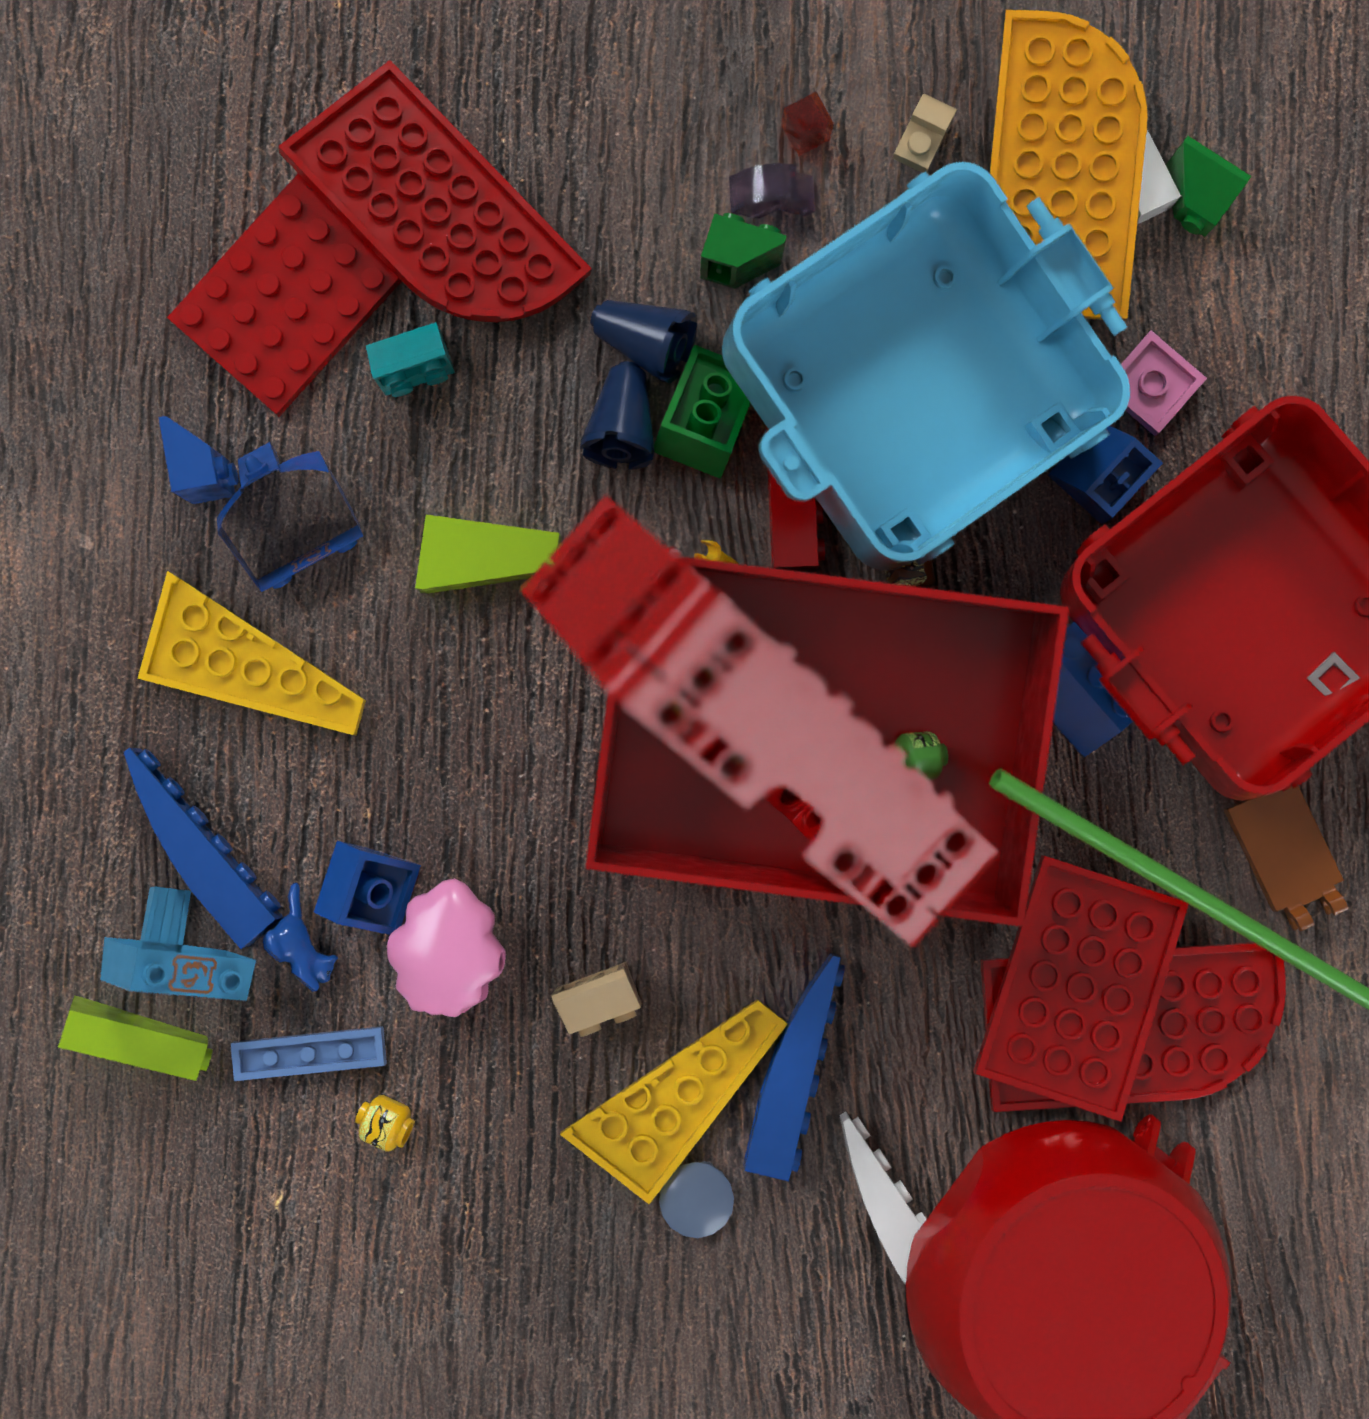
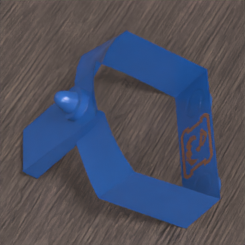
M268 442L237 459L241 487L218 515L217 529L219 536L261 592L270 587H273V589L283 587L291 581L292 575L336 551L343 553L350 550L357 544V539L363 537L360 524L340 484L319 451L306 453L280 464L277 452L272 444ZM278 469L280 473L294 470L330 472L357 525L257 580L221 526L230 507L244 493L245 487Z

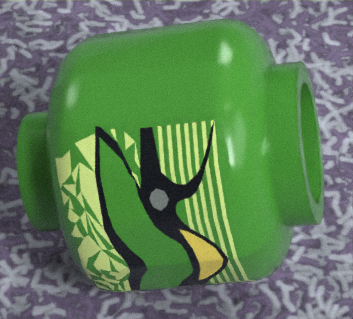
M932 732L905 733L899 735L895 741V745L907 755L903 760V764L908 769L915 767L928 780L938 778L943 766L947 765V747Z

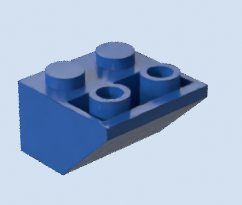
M1112 426L1106 428L1110 433L1109 436L1072 459L1067 455L1048 474L1053 481L1101 525L1112 519L1163 464L1135 437Z

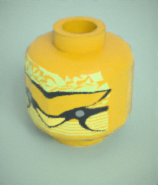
M379 1095L371 1103L365 1101L361 1105L356 1115L355 1123L360 1125L359 1138L362 1141L385 1152H390L397 1146L402 1148L412 1132L415 1120L411 1118V1110L408 1106L385 1095Z

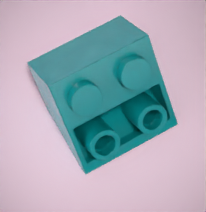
M437 322L366 345L373 379L386 396L392 394V397L404 396L411 393L414 386L426 382L427 385L440 384L448 379V375L455 373Z

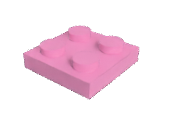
M1151 330L1121 363L1130 384V398L1125 411L1156 436L1207 378Z

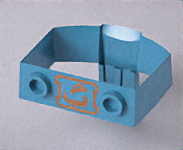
M154 886L149 889L141 939L104 937L100 980L129 991L247 1001L256 960L226 950L183 945L191 891Z

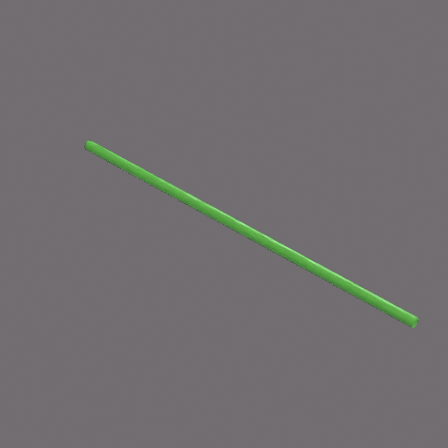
M999 769L992 776L990 787L1369 1010V988L1007 772Z

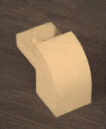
M924 93L912 114L911 120L892 159L919 172H927L953 122L957 109Z

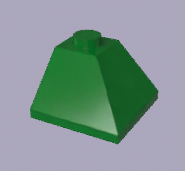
M1187 136L1166 163V167L1181 194V197L1172 207L1174 218L1181 222L1182 227L1186 231L1206 237L1223 217L1251 176L1190 136Z

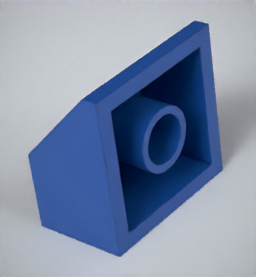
M167 416L158 417L171 492L191 504L232 497L235 494L234 485L239 484L235 464L230 463L225 456Z
M337 840L314 913L339 925L390 935L403 923L407 904L410 901L421 865L367 847Z

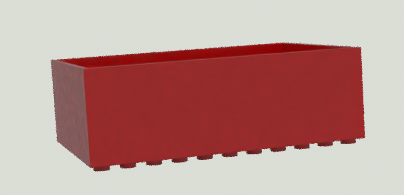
M679 556L678 558L684 564L690 565L717 593L722 590L733 601L731 606L749 619L767 639L772 637L781 646L789 645L796 652L792 660L799 667L805 665L825 683L826 693L830 697L836 696L838 692L842 694L853 705L849 710V714L856 720L861 717L882 736L880 743L884 747L888 748L893 743L895 744L899 735L926 731L934 733L940 742L946 745L948 762L946 766H943L938 778L929 780L934 784L932 791L938 796L946 791L953 797L952 809L991 844L1000 855L944 916L1024 927L1039 815L990 787V781L994 773L1001 769L1043 794L1069 607ZM608 692L585 869L862 905L802 855L809 846L810 841L774 806L760 796L748 809L745 808ZM670 702L665 703L660 708L659 712L664 711L669 706ZM932 907L930 908V910H931L935 915L941 916V915H940L936 910H934Z

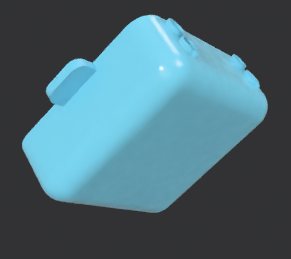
M951 163L930 176L926 171L921 173L907 184L908 189L898 198L773 282L766 278L749 290L750 296L739 307L724 335L722 343V356L727 370L769 429L759 443L760 457L789 498L803 502L816 497L857 558L867 566L878 570L898 569L915 560L920 566L926 561L934 559L955 544L951 538L953 535L1067 455L1072 459L1109 436L1110 433L1106 428L1122 416L1129 403L1130 384L1125 370L1115 355L1111 357L1081 313L1090 307L1095 316L1098 314L1101 316L1114 336L1127 328V325L1112 305L1115 303V300L1109 292L1114 289L1071 224L1069 223L1064 226L1058 217L1054 219L1040 197L1026 206L1041 228L1038 232L1043 241L1035 245L1006 203L1008 198L992 175L973 163Z

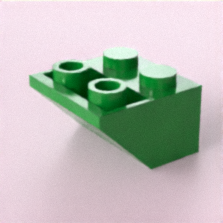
M714 213L701 254L700 278L736 289L781 265L787 235L781 234V231L772 225L760 224L758 227L745 223V220L736 214L724 213L722 216Z

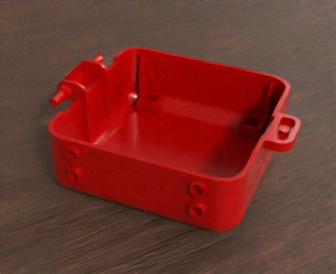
M1285 396L1275 399L1261 410L1253 406L1231 424V428L1221 436L1223 439L1221 442L1114 527L1109 529L1105 524L1096 530L1075 551L1078 558L1064 575L1060 587L1062 606L1069 607L1068 617L1088 636L1081 642V645L1098 664L1095 668L1102 675L1098 679L1099 682L1149 741L1155 738L1161 746L1166 745L1182 765L1190 761L1214 790L1234 800H1250L1280 790L1284 792L1291 786L1293 789L1298 787L1313 775L1309 770L1313 765L1369 721V460L1317 403L1300 396ZM1335 652L1360 679L1341 688L1350 678L1339 668L1332 665L1318 678L1332 692L1325 696L1307 677L1329 655Z

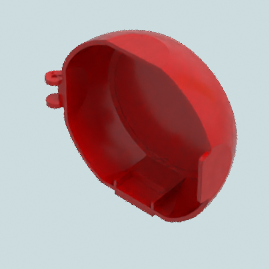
M1154 1115L1145 1116L1137 1124L1134 1130V1141L1112 1126L1080 1120L1047 1121L1024 1126L1005 1133L986 1143L976 1152L915 1234L907 1264L906 1301L910 1327L917 1348L934 1378L978 1419H1186L1223 1368L1226 1370L1231 1364L1221 1353L1226 1340L1230 1319V1271L1225 1248L1215 1220L1200 1194L1189 1185L1196 1149L1185 1141L1179 1143L1170 1155H1167L1158 1148L1157 1141L1161 1122Z

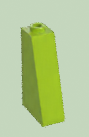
M426 514L415 589L420 593L429 594L530 579L545 561L551 566L554 564L549 559V556L561 544L562 537L557 532Z
M75 995L58 1048L194 1081L197 1080L200 1070L207 1071L213 1049L207 1048L208 1037Z

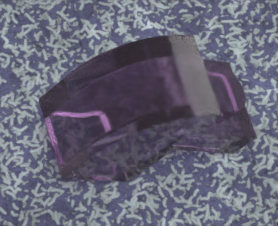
M786 163L757 165L729 177L731 213L760 219L778 210L802 216L815 212L813 176L796 172V165Z

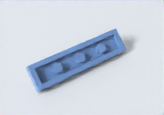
M383 1026L234 1041L231 1043L234 1081L379 1067L387 1064Z

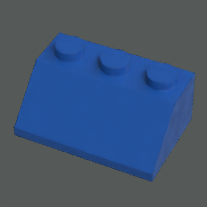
M1073 622L1066 627L1053 724L1084 758L1122 732L1133 721L1099 682L1098 679L1102 675L1095 668L1098 664L1081 645V642L1088 636Z

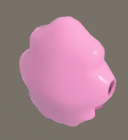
M457 879L443 880L428 893L415 896L407 904L405 924L398 927L389 936L387 957L391 966L398 974L396 989L408 1001L413 1011L426 1012L431 1015L457 1017L474 1005L484 1001L488 996V984L503 971L506 951L493 934L495 914L489 906L475 896L467 884Z

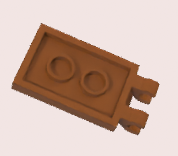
M1291 786L1284 792L1280 790L1258 798L1244 800L1224 809L1225 815L1271 910L1278 912L1284 909L1293 930L1299 929V931H1303L1315 925L1304 905L1320 899L1327 915L1333 913L1336 916L1348 910L1345 899L1334 886L1344 881L1299 786L1294 789Z

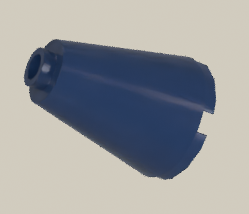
M606 300L602 305H597L593 310L590 321L594 334L665 383H672L681 374L680 371L675 369L680 360L688 361L697 334V323L691 321V318L696 317V314L691 311Z
M623 361L611 367L582 436L580 449H583L582 455L595 464L616 469L617 462L629 463L628 470L647 467L653 462L655 451L647 376L645 371L634 362Z

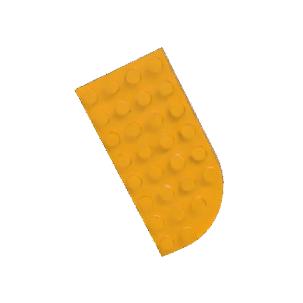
M1006 10L990 174L1008 198L1006 203L1035 245L1043 241L1038 232L1041 228L1026 206L1036 198L1040 197L1054 219L1058 217L1064 226L1069 223L1071 224L1114 289L1109 292L1115 300V303L1112 305L1123 321H1127L1148 113L1142 81L1139 80L1137 72L1130 62V57L1121 45L1112 37L1109 38L1097 28L1089 25L1090 22L1087 20L1053 11ZM1090 307L1081 312L1085 319L1103 320L1099 314L1095 316Z

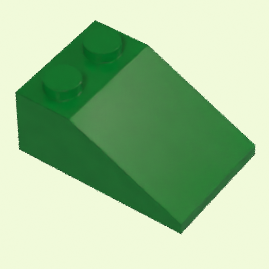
M694 344L654 444V453L721 479L750 406L749 400L727 370L722 355Z

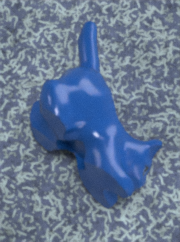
M293 883L288 894L290 913L283 917L274 929L265 933L263 946L264 950L276 961L290 963L291 973L310 991L316 992L320 987L318 982L325 983L330 980L334 963L338 956H327L316 952L311 943L306 925L302 920L300 887L298 883Z

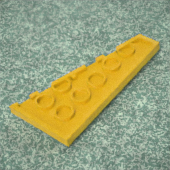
M167 571L137 679L350 735H357L366 702L364 698L181 578Z
M757 999L562 1130L560 1135L646 1203L650 1204L788 1023Z

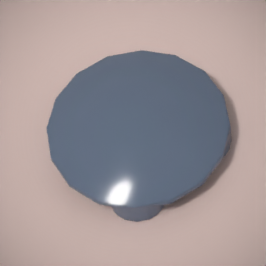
M706 1161L680 1165L661 1189L659 1199L662 1216L671 1229L683 1236L693 1238L713 1235L724 1227L732 1214L734 1203L731 1183L722 1171Z

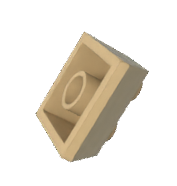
M626 962L559 986L551 995L569 1035L579 1032L580 1037L601 1030L600 1023L614 1018L617 1024L636 1017L635 1010L641 1008L642 1004Z

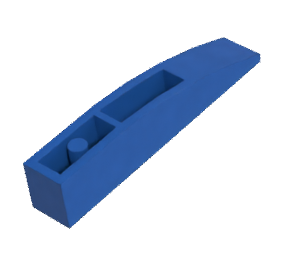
M129 747L123 753L136 792L149 822L170 861L192 893L240 949L251 946L284 917L278 911L281 908L280 903L269 891L266 890L264 893L254 882L257 879L256 875L245 863L241 862L238 864L230 854L233 849L228 841L220 834L214 835L206 826L209 821L205 814L194 805L190 807L181 797L185 794L181 786L173 778L169 777L166 779L158 769L161 766L158 759L147 749L142 751L140 748Z
M830 953L809 982L787 1021L788 1025L783 1030L773 1051L759 1092L743 1166L746 1172L788 1182L791 1171L798 1172L802 1156V1149L797 1148L800 1134H807L811 1112L805 1111L808 1097L815 1098L819 1083V1075H815L814 1071L817 1060H824L828 1039L823 1038V1032L826 1023L832 1024L836 1010V1002L831 1001L834 986H841L845 971V965L839 964L841 957L838 954Z

